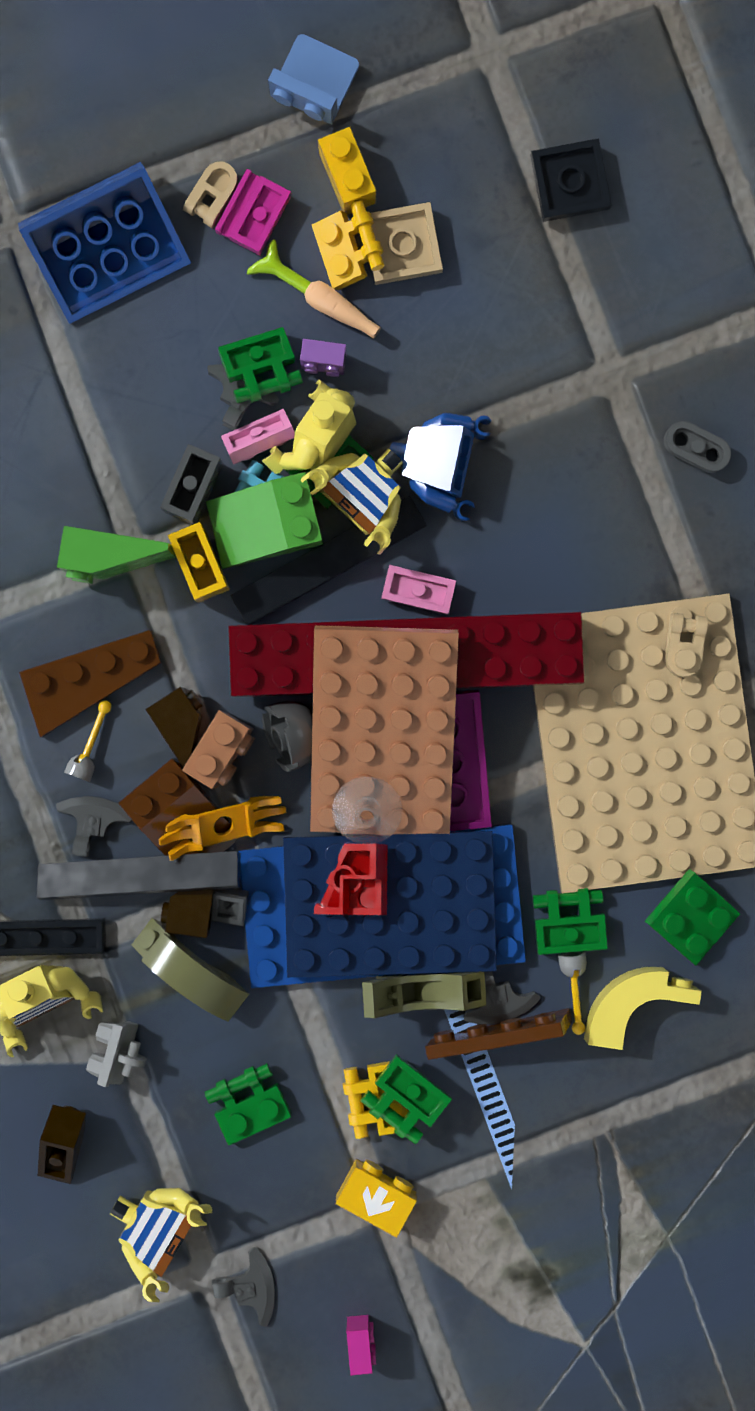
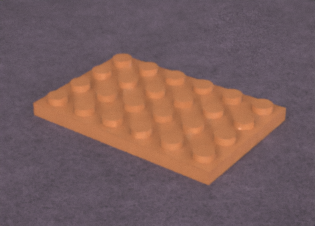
M315 625L310 832L450 834L458 630Z

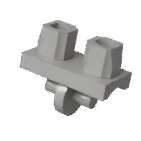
M127 1021L120 1023L102 1022L98 1025L96 1040L108 1044L105 1055L93 1053L89 1058L86 1068L87 1072L98 1077V1085L103 1087H109V1084L120 1085L123 1082L124 1076L132 1077L134 1067L145 1066L147 1059L138 1054L141 1043L134 1041L139 1024Z

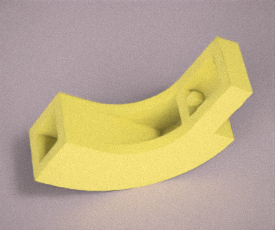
M643 967L628 971L607 984L594 1000L587 1017L584 1040L591 1046L623 1050L627 1022L631 1014L640 1005L659 999L700 1005L702 991L696 986H692L693 981L690 979L672 977L671 982H668L669 972L663 967Z

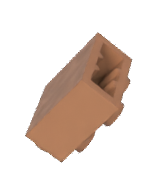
M219 710L182 771L211 789L217 788L219 785H227L237 767L232 765L238 754L245 756L255 740L251 736L254 728L228 712Z

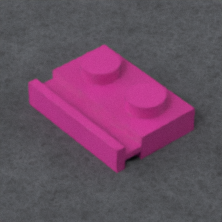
M246 169L215 228L216 233L229 238L230 241L260 256L292 196L291 191Z

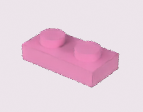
M281 409L221 437L234 465L238 462L249 460L274 446L278 447L285 444L288 440L294 438L295 432L285 410Z
M389 565L381 599L448 615L456 580Z

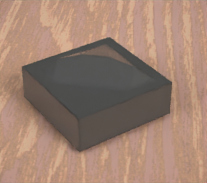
M234 888L214 890L211 921L244 926L249 891Z

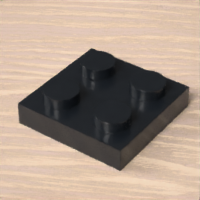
M599 138L531 151L530 157L543 222L610 210L612 204Z

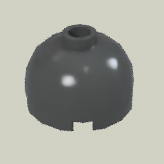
M288 700L265 706L264 710L268 713L262 714L263 729L270 750L276 747L281 756L275 759L278 765L284 771L290 772L312 761V710L301 702Z

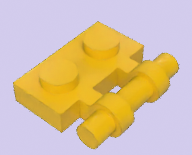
M362 200L355 201L350 205L353 213L350 221L348 220L347 213L340 210L312 224L331 286L338 291L367 277L364 263L369 261L372 271L380 270L385 266L381 256L384 252L381 242L376 241L372 229L374 224L372 215L366 211ZM357 233L360 234L363 243L359 250L354 235Z
M390 1061L367 1065L369 1079L359 1080L357 1067L344 1069L345 1082L342 1084L344 1095H348L351 1111L348 1114L349 1125L353 1126L356 1139L368 1137L367 1124L376 1122L379 1136L394 1134L395 1128L381 1117L376 1119L369 1113L370 1110H364V1105L360 1102L362 1098L361 1093H366L368 1090L378 1098L385 1092L375 1084V1081ZM395 1099L389 1106L402 1117L409 1112L408 1109Z

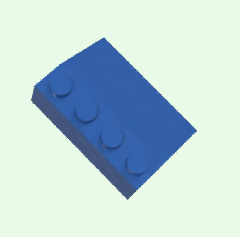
M141 162L18 223L22 237L69 324L191 264Z

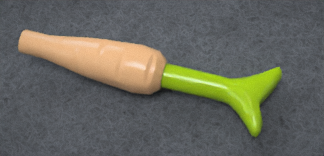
M275 239L269 243L266 256L255 262L247 270V275L259 273L276 275L302 292L306 302L314 309L364 332L373 339L381 329L379 325L369 320L351 302L328 284L322 281L310 282L289 267L283 265L278 256Z

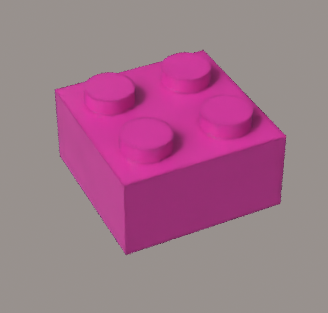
M369 1315L347 1317L346 1333L350 1375L372 1374V1365H376L374 1324L369 1322Z

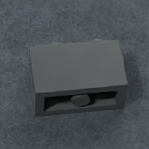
M188 444L160 508L166 514L189 524L198 523L206 506V501H208L224 465L221 458Z

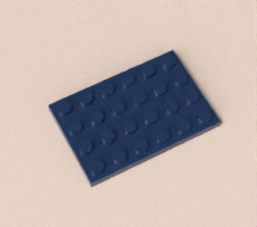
M492 831L450 832V834H369L283 838L287 978L497 971ZM344 844L388 845L387 915L314 914V907L316 903H321L329 886L326 881L330 873L338 865V855Z

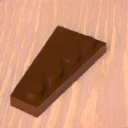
M147 630L19 672L39 736L44 737L51 733L57 727L75 718L94 704L104 700L121 687L128 685L160 665L162 661L152 630Z
M570 1008L522 1019H508L487 1026V1024L468 1027L467 1031L455 1034L454 1030L435 1033L433 1035L434 1038L425 1046L427 1058L431 1060L563 1037L572 1023Z

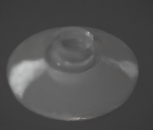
M360 777L347 782L339 789L333 800L332 817L339 832L347 839L360 844H374L387 839L396 831L402 818V803L396 790L387 782L374 777ZM364 811H370L374 816L369 820H365L360 815Z

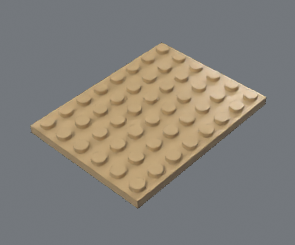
M730 594L581 613L584 683L533 686L561 893L578 892V889L584 888L593 890L682 878L689 869L697 875L755 868V776ZM672 613L683 614V618L695 619L696 616L708 618L701 667L695 674L688 677L675 676L666 666V647ZM682 631L680 641L691 643L692 633Z

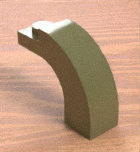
M151 918L131 944L143 957L141 961L185 998L214 1016L229 1022L249 993L229 974L206 963L185 947L172 933L165 932L166 927L160 921Z
M484 972L392 974L376 976L375 980L362 982L364 1018L375 1019L413 1010L448 1009L466 1011L486 1006Z

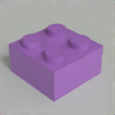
M303 339L300 355L301 368L309 374H318L319 371L326 372V375L331 377H339V374L344 375L347 356L346 344Z

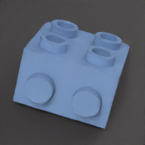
M300 34L297 36L281 71L273 68L268 79L270 96L285 106H293L304 111L312 119L323 120L332 125L359 69V62L350 55L305 34Z

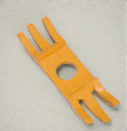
M279 796L250 797L248 801L196 815L184 814L166 825L165 831L167 833L159 838V845L162 846L184 839L168 852L169 859L172 861L187 852L202 851L203 847L244 836L254 837L263 832L284 831L282 823L258 820L287 813L286 807L270 806L282 803ZM220 817H230L232 821L230 829L222 834L216 833L214 831L215 822Z

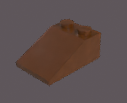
M177 758L170 759L119 802V805L138 828L165 856H169L168 852L184 840H177L162 846L159 845V838L167 833L165 829L168 823L184 814L196 815L219 809L197 781L182 771L183 767ZM226 816L220 817L214 824V831L219 834L227 832L231 827V822ZM240 838L203 847L202 851L187 852L185 854L224 852Z

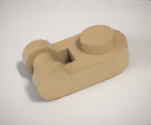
M225 162L210 164L188 196L183 206V211L191 216L198 215L204 219V224L212 229L215 228L238 186V178L234 168ZM206 194L215 199L211 207L202 202Z
M671 614L665 661L668 670L673 675L688 677L700 669L708 626L707 617L696 616L695 619L683 618V614ZM682 631L692 633L691 643L680 641Z

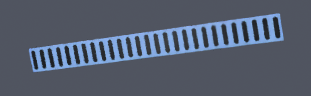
M444 1009L454 1034L467 1031L468 1027L477 1025V1023L464 1020L465 1011ZM487 1050L461 1054L512 1189L515 1124Z

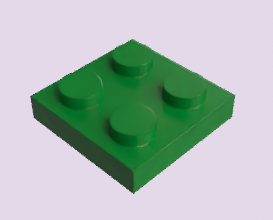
M689 869L647 917L645 922L696 966L737 919L740 913L695 872Z

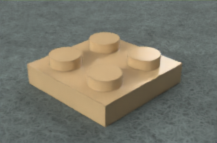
M430 202L371 213L374 221L372 229L376 241L381 242L384 251L381 256L385 265L382 269L373 271L375 285L442 273L443 268Z

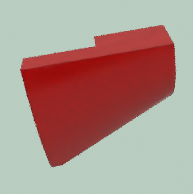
M344 844L338 855V865L330 873L326 881L329 886L321 903H316L314 914L387 915L388 845Z

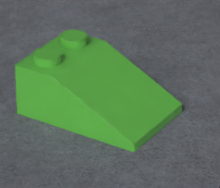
M306 472L270 480L206 501L222 569L323 545L308 480H305L303 483L301 482V478L306 475Z
M64 526L57 568L66 572V578H70L72 581L93 584V578H110L174 558L176 555L172 545L167 542Z

